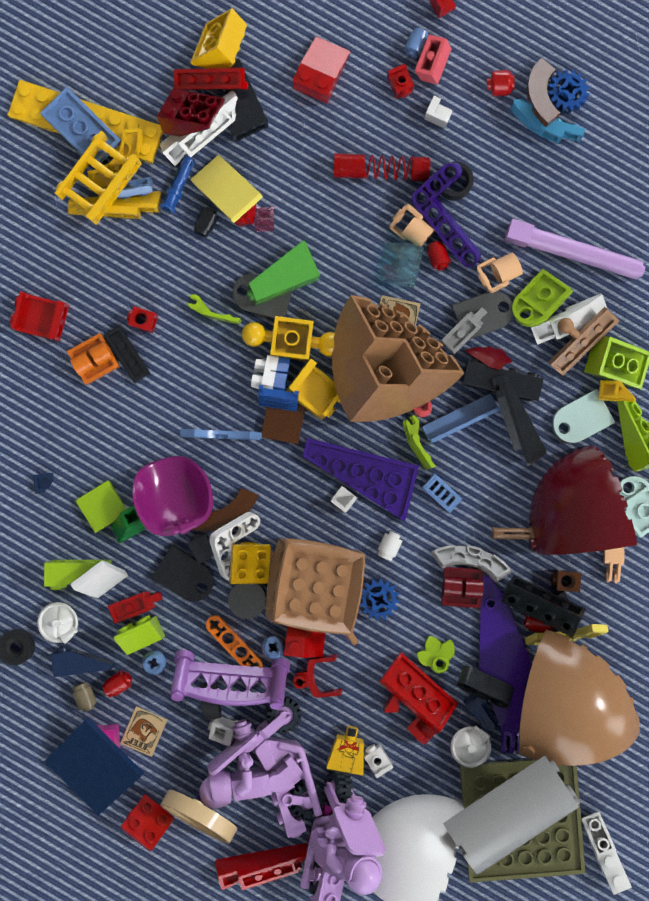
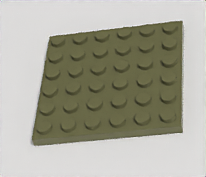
M529 758L489 761L473 768L460 765L464 809L537 760ZM557 765L560 770L557 774L565 785L569 784L579 799L577 766ZM578 804L579 808L480 874H476L467 862L469 882L585 874L580 804Z

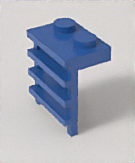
M290 382L286 383L285 391L263 388V385H259V406L297 412L299 391L294 393L286 392L291 384Z

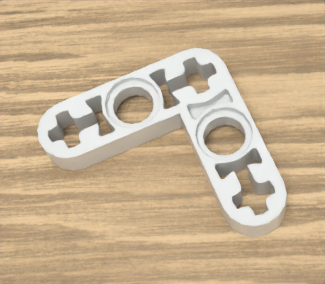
M246 512L217 529L210 536L209 541L221 577L228 581L230 577L231 544L259 527L260 518L258 515ZM238 526V532L232 535L233 528ZM227 551V558L221 560L222 554Z

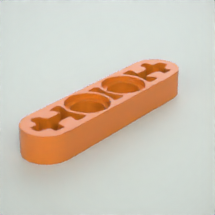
M212 615L206 621L207 630L241 666H251L249 661L246 664L243 662L251 654L253 657L250 660L253 663L258 662V667H263L262 660L222 617ZM211 620H218V626L220 629H222L223 626L226 628L222 631L220 636L216 634L219 632V630L216 627L211 628ZM225 633L232 634L233 641L231 643L223 641ZM238 647L246 649L247 653L244 657L237 656L236 649Z

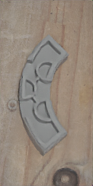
M449 545L433 550L431 553L441 569L453 565H468L484 571L495 582L512 573L511 568L502 559L476 546Z

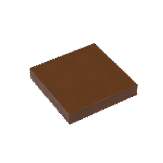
M298 405L297 412L266 407L262 438L299 444L305 407Z

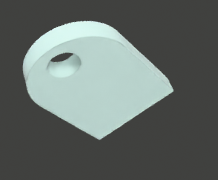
M597 389L565 405L555 413L552 419V429L561 441L566 443L580 442L615 423L605 402L598 399L599 391ZM561 423H565L568 426V431L565 434L559 431Z
M625 477L619 481L622 487V492L619 493L624 496L628 504L625 511L626 516L629 520L632 519L635 533L641 538L649 532V483L641 477ZM626 482L632 485V490L629 493L623 490V485Z

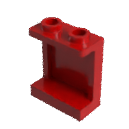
M20 291L15 299V312L10 317L11 329L60 342L70 305L62 301H53Z

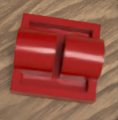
M144 794L119 828L151 852L175 818Z

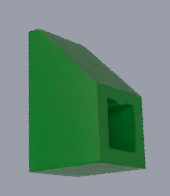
M134 505L121 512L111 526L118 543H122L146 529Z

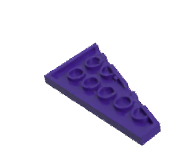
M307 438L303 453L304 458L403 521L406 520L419 468L418 465Z

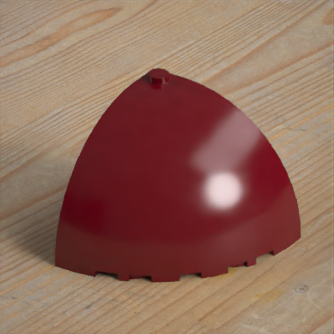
M597 446L582 447L563 456L548 469L537 485L530 508V526L533 529L534 538H529L530 548L535 553L543 555L576 554L637 545L632 519L629 520L625 512L628 507L627 501L619 493L622 492L619 479L611 474L613 467L604 456L603 451L598 452Z

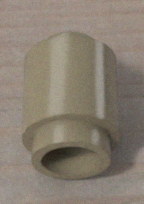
M87 681L72 687L74 691L72 694L79 710L87 712L95 708L94 704L97 703L91 685H88Z

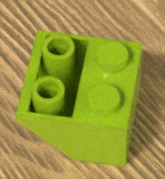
M147 615L135 622L136 625L133 626L132 623H129L117 630L118 634L114 636V639L126 655L160 641L165 637L157 616L150 617V615Z

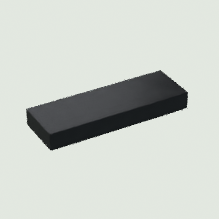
M120 325L103 335L135 384L151 374Z

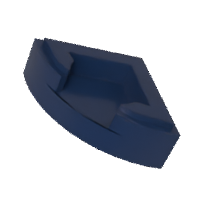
M54 473L33 475L35 494L42 493L51 486Z

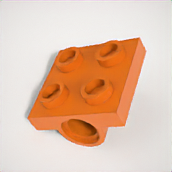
M101 333L67 351L73 368L81 376L85 385L120 367Z

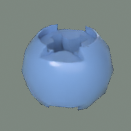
M277 635L268 636L262 643L261 650L263 655L270 660L281 658L285 651L284 640ZM277 643L278 651L271 653L269 645Z
M156 650L148 651L142 659L143 669L152 675L160 674L166 667V658L163 653ZM153 658H155L156 662L159 663L155 667H153L152 662H150L153 660Z

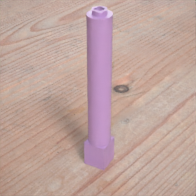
M516 219L510 221L504 238L505 242L524 248L529 246L635 280L638 277H642L645 272V266L641 260L534 228L535 225Z

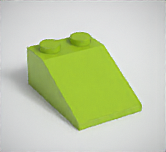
M604 336L591 348L584 372L610 381H621L623 385L642 389L649 366V351L618 339Z
M51 560L45 562L44 587H50V590H62V588H66L67 585L74 582L99 562L105 561L111 564V560Z

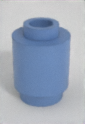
M415 28L411 32L404 48L407 57L411 59L420 58L429 35L427 31L422 28Z

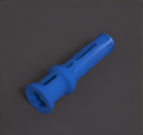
M184 155L171 187L166 189L167 194L164 201L159 205L161 209L175 214L176 204L182 198V189L195 163L192 157Z

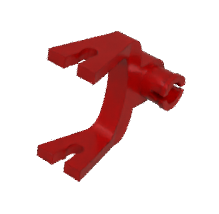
M337 654L311 658L307 663V670L299 671L295 674L293 678L294 686L298 689L309 687L311 694L315 698L341 696L342 688L320 691L314 675L316 663L336 661ZM297 679H302L304 682L299 683Z

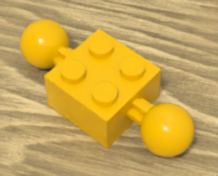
M275 316L273 331L265 330L257 322H251L244 326L242 339L251 347L260 346L263 342H271V356L287 357L290 360L308 362L310 348H317L323 355L332 357L335 333L327 332L321 337H313L314 321Z

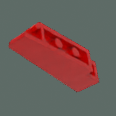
M302 843L216 859L215 865L221 890L240 883L241 890H245L298 873L302 868L301 863L306 859L308 844Z

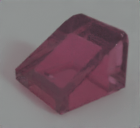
M274 207L256 208V231H274Z

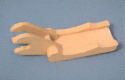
M624 547L604 550L603 563L608 564L605 576L607 583L612 580L613 564H616L614 583L620 582L621 565H624Z

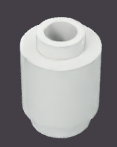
M392 531L389 534L385 533L378 548V555L392 561L393 557H396L402 540L399 539L400 535Z

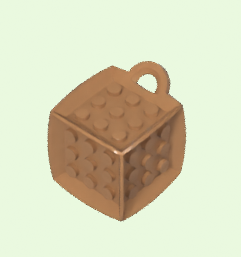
M280 537L276 545L269 575L266 618L271 622L298 629L344 634L350 643L355 646L359 642L353 634V629L362 595L365 555L357 549L350 550L316 541Z

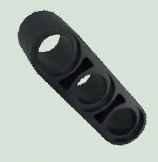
M471 666L462 667L457 682L458 688L501 708H509L515 690L512 685Z

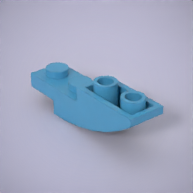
M514 99L510 107L513 114L527 128L549 141L559 144L562 138L579 142L584 135L585 129L581 128L580 125L565 123L560 118H557L549 126L545 127L533 113L532 105L525 99Z

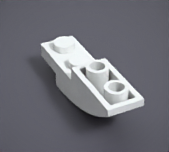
M602 293L565 308L566 311L550 317L539 326L531 327L537 345L555 337L558 340L570 335L569 333H562L558 329V323L563 318L571 319L577 331L582 329L604 307L607 308Z
M598 811L581 818L589 842L612 894L615 895L632 888L600 812Z

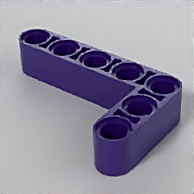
M451 162L441 167L413 193L412 202L460 263L468 268L480 261L481 253L437 199L440 194L462 175L461 165ZM450 166L455 169L454 177L448 174ZM435 179L441 184L439 190L433 186ZM420 193H424V194H425V196H426V201H425V202H421V201H420V199H419ZM432 208H436V209H437V211H438V216H437V217H433V216H432V214H431V209H432ZM444 223L450 225V232L444 231ZM456 238L462 240V247L456 246ZM467 253L474 255V262H470L467 259Z

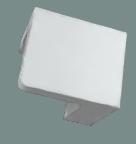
M434 96L424 120L445 129L452 110L440 105L441 98Z
M341 486L330 501L346 513L357 497Z

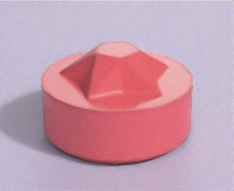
M431 401L418 408H414V414L418 417L430 415L432 412Z

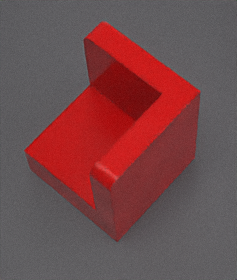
M430 0L429 2L438 18L443 17L456 8L453 0Z
M419 717L407 727L408 731L424 745L436 734Z

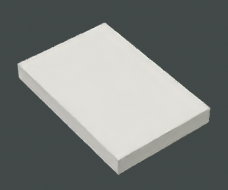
M101 561L70 585L75 591L99 598L125 579L128 574L119 567Z

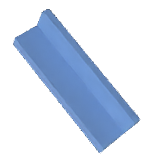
M490 393L422 426V430L429 444H432L500 411L501 408L500 406L497 407Z

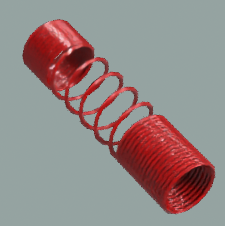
M334 153V178L364 179L365 177L367 179L372 158L375 180L378 178L381 159H383L385 180L388 177L391 159H393L395 181L398 177L401 159L403 160L405 181L408 177L411 159V181L426 182L430 176V157L411 156L406 172L405 160L401 156L396 172L395 160L392 155L389 159L386 173L385 159L381 155L376 173L374 155H371L366 174L365 154Z

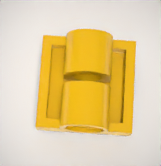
M254 542L232 544L229 583L268 584L271 545Z

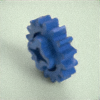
M565 69L563 75L558 72L556 77H552L551 84L547 87L550 90L548 96L552 97V104H556V109L560 107L562 113L565 109H568L569 113L573 111V108L576 111L579 110L580 105L583 106L586 102L585 99L589 96V93L586 91H588L590 86L585 85L587 79H581L582 73L575 75V70L569 74L568 70ZM562 81L561 86H559L558 88H556V87H557V84ZM580 95L579 99L574 101L575 97Z
M379 578L378 582L372 579V584L370 585L366 582L367 588H362L363 595H361V600L363 602H360L359 607H365L362 611L363 614L369 612L368 617L372 618L375 615L377 621L380 616L386 620V614L393 616L392 609L398 610L395 603H400V600L395 598L399 595V592H393L396 588L395 585L389 586V580L383 583L382 578ZM374 587H380L377 591H371ZM388 590L391 593L392 601L386 597ZM382 595V599L385 602L379 601L377 604L374 597ZM366 597L372 601L370 608L366 603ZM382 607H386V608H387V609L384 610V611L377 612L379 608H382Z

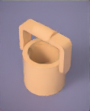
M409 204L398 210L393 217L394 221L390 225V229L403 240H409L418 249L425 244L435 231L422 219L423 215ZM406 210H408L415 217L402 232L395 225L400 222Z
M513 252L497 260L491 258L477 266L478 278L489 293H494L509 285L508 281L523 274L521 264ZM488 265L491 266L493 275L499 285L493 288L486 274L482 271V268Z

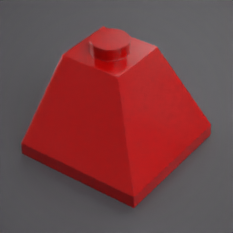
M288 626L284 655L300 658L323 657L326 633Z

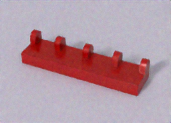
M245 68L174 70V89H248V82L245 81Z

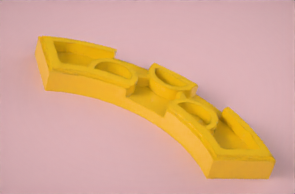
M142 128L122 129V138L118 152L126 158L132 154L138 157L142 145ZM114 158L111 162L104 165L114 173H118L122 168V164ZM98 170L88 171V178L101 188H107L111 183L110 179Z

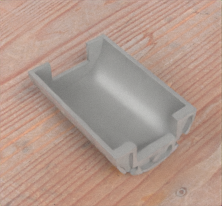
M543 756L443 823L456 846L459 847L464 858L476 874H480L579 808L578 804L581 802L571 786L563 783L557 774L560 770L553 760L549 762L546 756Z

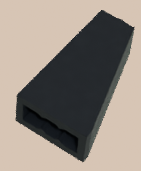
M240 59L235 60L234 65L230 68H243ZM246 72L245 81L248 82V89H232L238 97L235 106V121L230 124L234 143L269 127L268 120ZM225 89V93L228 94L232 90Z

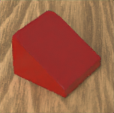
M392 693L383 707L385 713L399 711V700Z

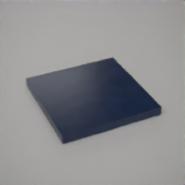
M89 717L44 761L98 816L144 773Z

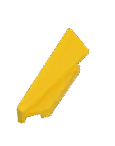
M154 191L145 196L135 195L127 199L118 198L103 217L141 219V212L160 213L161 192ZM99 196L84 199L90 204H95ZM72 199L68 201L67 214L85 216L88 214L87 210Z

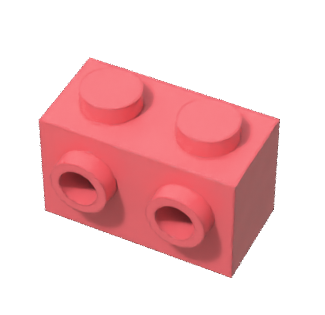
M428 35L415 69L421 81L438 85L452 49L446 38Z

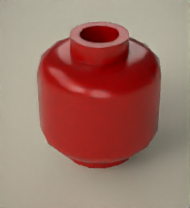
M509 70L493 71L491 78H487V90H491V94L494 97L510 95L511 91L514 90V74H511Z

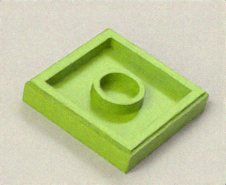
M109 480L75 500L95 533L115 522L118 515L127 509Z

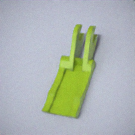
M196 294L189 296L190 299L196 300L197 303H187L188 306L207 318L238 325L242 322L241 318L232 317L230 314L221 315L211 312Z
M411 415L409 417L410 422L405 419L402 424L407 442L425 470H429L436 466L431 461V456L421 446L418 435L419 420L416 416Z

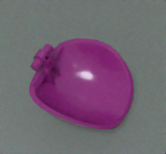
M184 456L163 458L142 467L135 476L132 492L134 506L143 525L153 534L159 536L185 534L189 530L203 524L211 515L213 508L211 485L203 469L193 460Z

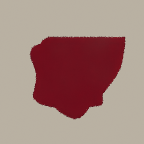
M488 346L474 347L466 350L467 353L485 365L497 370H501L505 364L512 363V360L500 348Z

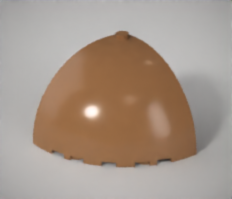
M350 295L341 311L335 329L334 349L332 352V369L336 391L350 422L379 421L412 411L414 408L428 403L445 392L462 377L464 372L452 355L448 356L442 349L443 344L429 337L431 333L420 324L418 326L408 321L409 317L398 310L394 312L386 304L381 303L379 306L371 303L372 301L369 298Z
M546 630L535 654L526 686L520 722L519 755L535 760L546 756L549 762L553 760L557 765L568 766L595 764L618 756L635 742L640 733L639 716L633 705V697H630L626 691L627 686L619 675H615L609 669L610 665L599 655L594 656L587 650L588 647L583 644L579 646L569 641L570 638Z

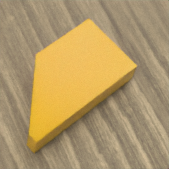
M600 380L598 396L600 401L636 402V398L621 381Z

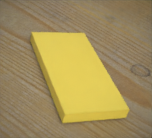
M219 154L190 179L233 223L263 198L261 193Z

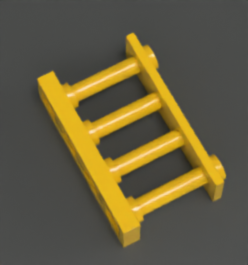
M103 131L93 136L88 149L64 181L58 183L55 192L61 200L68 196L87 210L88 214L86 217L95 225L99 223L142 165L140 159L134 154L126 158L106 143L108 138ZM101 149L122 164V168L118 173L112 172L95 159V156ZM89 164L110 179L111 183L107 188H101L83 174ZM77 180L99 195V199L95 204H90L71 190Z

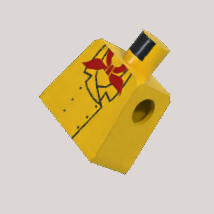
M347 726L345 735H336L327 759V769L363 776L364 741L361 738H357V727Z

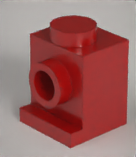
M406 64L388 71L387 80L395 98L409 96L414 89V84Z

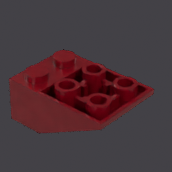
M173 88L157 115L162 132L180 137L209 129L225 99Z

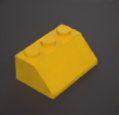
M233 8L205 23L190 62L192 65L206 69L230 68L234 65L236 54L240 50V43L245 36L244 32L247 24Z

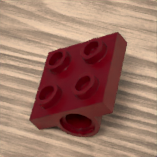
M444 568L441 605L480 608L484 590L483 571L473 568Z

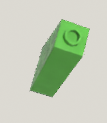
M302 241L249 283V290L246 292L250 301H254L255 305H259L319 280V271L306 242Z

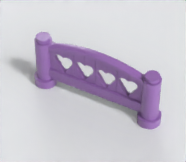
M179 650L175 654L174 662L176 667L170 692L171 699L174 701H182L185 696H189L200 701L228 706L269 703L272 709L279 710L284 705L286 677L290 671V662L284 658L272 660L271 668L194 662L195 656L188 650ZM199 676H202L207 687L193 688L191 684ZM220 677L227 686L225 690L211 688ZM241 679L246 687V691H232L230 688ZM258 681H261L266 692L252 693L250 689Z

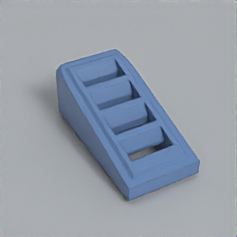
M433 474L421 487L449 513L462 500L436 474ZM437 481L439 484L431 491L429 488ZM442 486L444 489L436 496L435 493ZM448 491L450 494L442 501L441 497ZM454 496L455 500L447 506L446 503Z

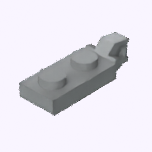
M483 308L476 314L471 311L440 342L454 355L483 325L481 319L488 312Z

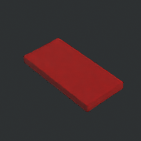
M402 652L397 655L379 681L437 734L441 732L459 704Z

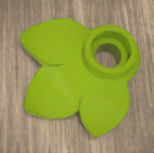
M429 636L425 642V650L417 652L420 663L431 667L436 673H444L449 667V660L454 656V643L450 639L441 644L437 638ZM438 660L443 661L441 666H436Z

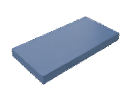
M68 87L40 113L81 155L90 146L93 136L99 134L100 131L105 133L108 138L106 143L112 148L116 149L121 143V139ZM101 149L95 156V159L102 163L109 154Z

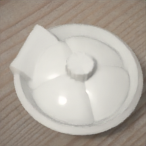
M51 603L45 606L38 616L37 625L39 632L50 642H63L66 644L78 632L77 615L65 603Z
M477 726L462 728L454 735L451 741L453 758L464 767L473 768L482 765L491 753L490 735Z

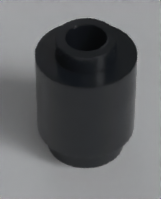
M209 207L201 209L194 223L195 228L193 231L207 238L212 233L219 218L216 215L217 212Z

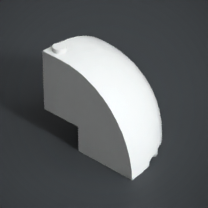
M413 795L394 801L372 817L386 849L382 856H376V860L382 867V880L374 891L383 901L439 900L440 892H445L449 880L447 874H452L456 863L455 848L459 849L443 823L464 810L463 803L440 795Z

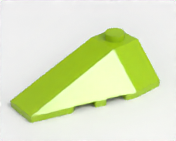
M617 401L628 464L634 472L648 469L649 422L642 418V410L636 402Z

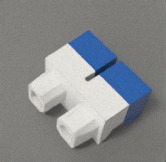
M267 355L266 360L256 359L254 371L264 374L263 376L253 374L251 387L259 389V385H263V388L285 391L290 358Z

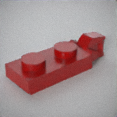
M144 591L108 605V609L114 624L150 611L155 607L154 602L162 600L163 596L161 591L152 595L149 591Z

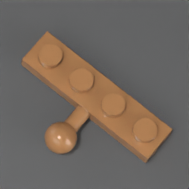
M604 307L579 332L574 328V323L571 319H561L558 323L559 331L569 333L573 338L548 363L563 376L619 322V319Z

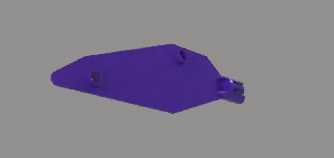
M484 575L482 579L484 590L480 604L479 670L512 685L515 689L509 708H501L492 703L491 705L501 727V753H506V736H508V754L514 753L515 736L516 754H519L521 714L532 662L510 608L501 602L503 594L492 579ZM489 600L493 601V605L491 607L487 606V602Z

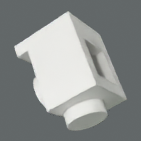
M225 717L211 720L208 726L210 731L208 739L230 747L235 740L234 735L236 734L233 732L232 727L239 720L233 721Z
M380 743L376 746L372 744L366 748L364 758L376 778L393 768L391 760ZM375 758H380L381 761H379L378 763H375V762H374V759H375Z

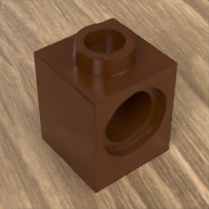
M554 569V574H551L550 583L555 590L580 592L582 573ZM567 575L569 582L566 585H562L561 579Z

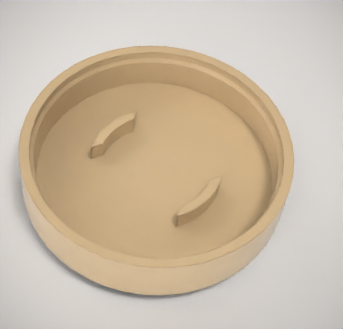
M169 789L160 804L165 810L185 823L226 844H230L238 829L229 820L204 806L202 802L194 798L191 799L174 790Z

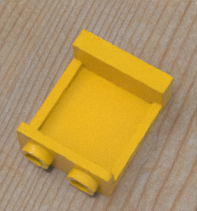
M310 359L295 377L286 392L294 393L299 391L298 403L322 420L326 416L329 418L335 411L333 406L336 402L340 403L334 381L315 367L317 363Z

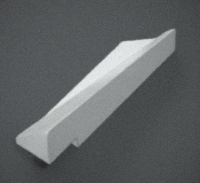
M233 90L222 97L225 101L209 129L180 137L170 135L160 143L163 154L174 166L181 161L184 155L188 154L192 157L235 121V106L238 97Z

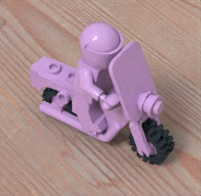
M288 696L284 697V705L279 710L272 709L270 704L269 706L267 705L266 719L258 725L256 730L250 728L252 724L247 722L246 719L235 722L232 730L236 733L234 735L236 740L207 765L208 777L202 782L199 790L201 801L212 809L222 808L230 804L231 796L234 801L271 795L274 806L278 805L279 812L276 815L279 825L283 824L288 838H296L301 836L303 832H306L305 823L302 818L306 819V816H308L310 819L313 818L312 815H322V805H325V795L319 784L313 781L306 753L301 744L296 740L270 737L276 731L279 734H282V732L288 734L290 730L292 732L295 730V726H299L298 722L301 721L302 717L300 714L302 713L299 705ZM254 749L262 766L250 769L253 765V759L248 752ZM239 756L237 772L230 774L229 771L222 770ZM288 806H291L292 810L294 811V813H296V815L290 812Z
M332 770L329 771V774L326 776L327 779H325L324 795L326 798L324 800L327 802V806L332 808L333 814L317 817L313 821L300 884L301 888L309 889V892L314 895L310 896L311 901H340L344 881L358 895H368L378 888L382 880V867L376 860V856H382L386 849L370 812L365 809L366 802L363 801L362 797L355 796L350 774Z

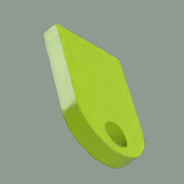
M542 269L514 299L512 305L514 318L519 324L526 327L539 326L550 318L573 291L569 286ZM525 311L531 313L528 318L520 317L521 313Z

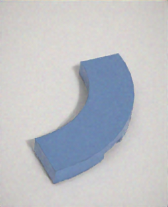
M180 429V436L260 440L262 439V432Z

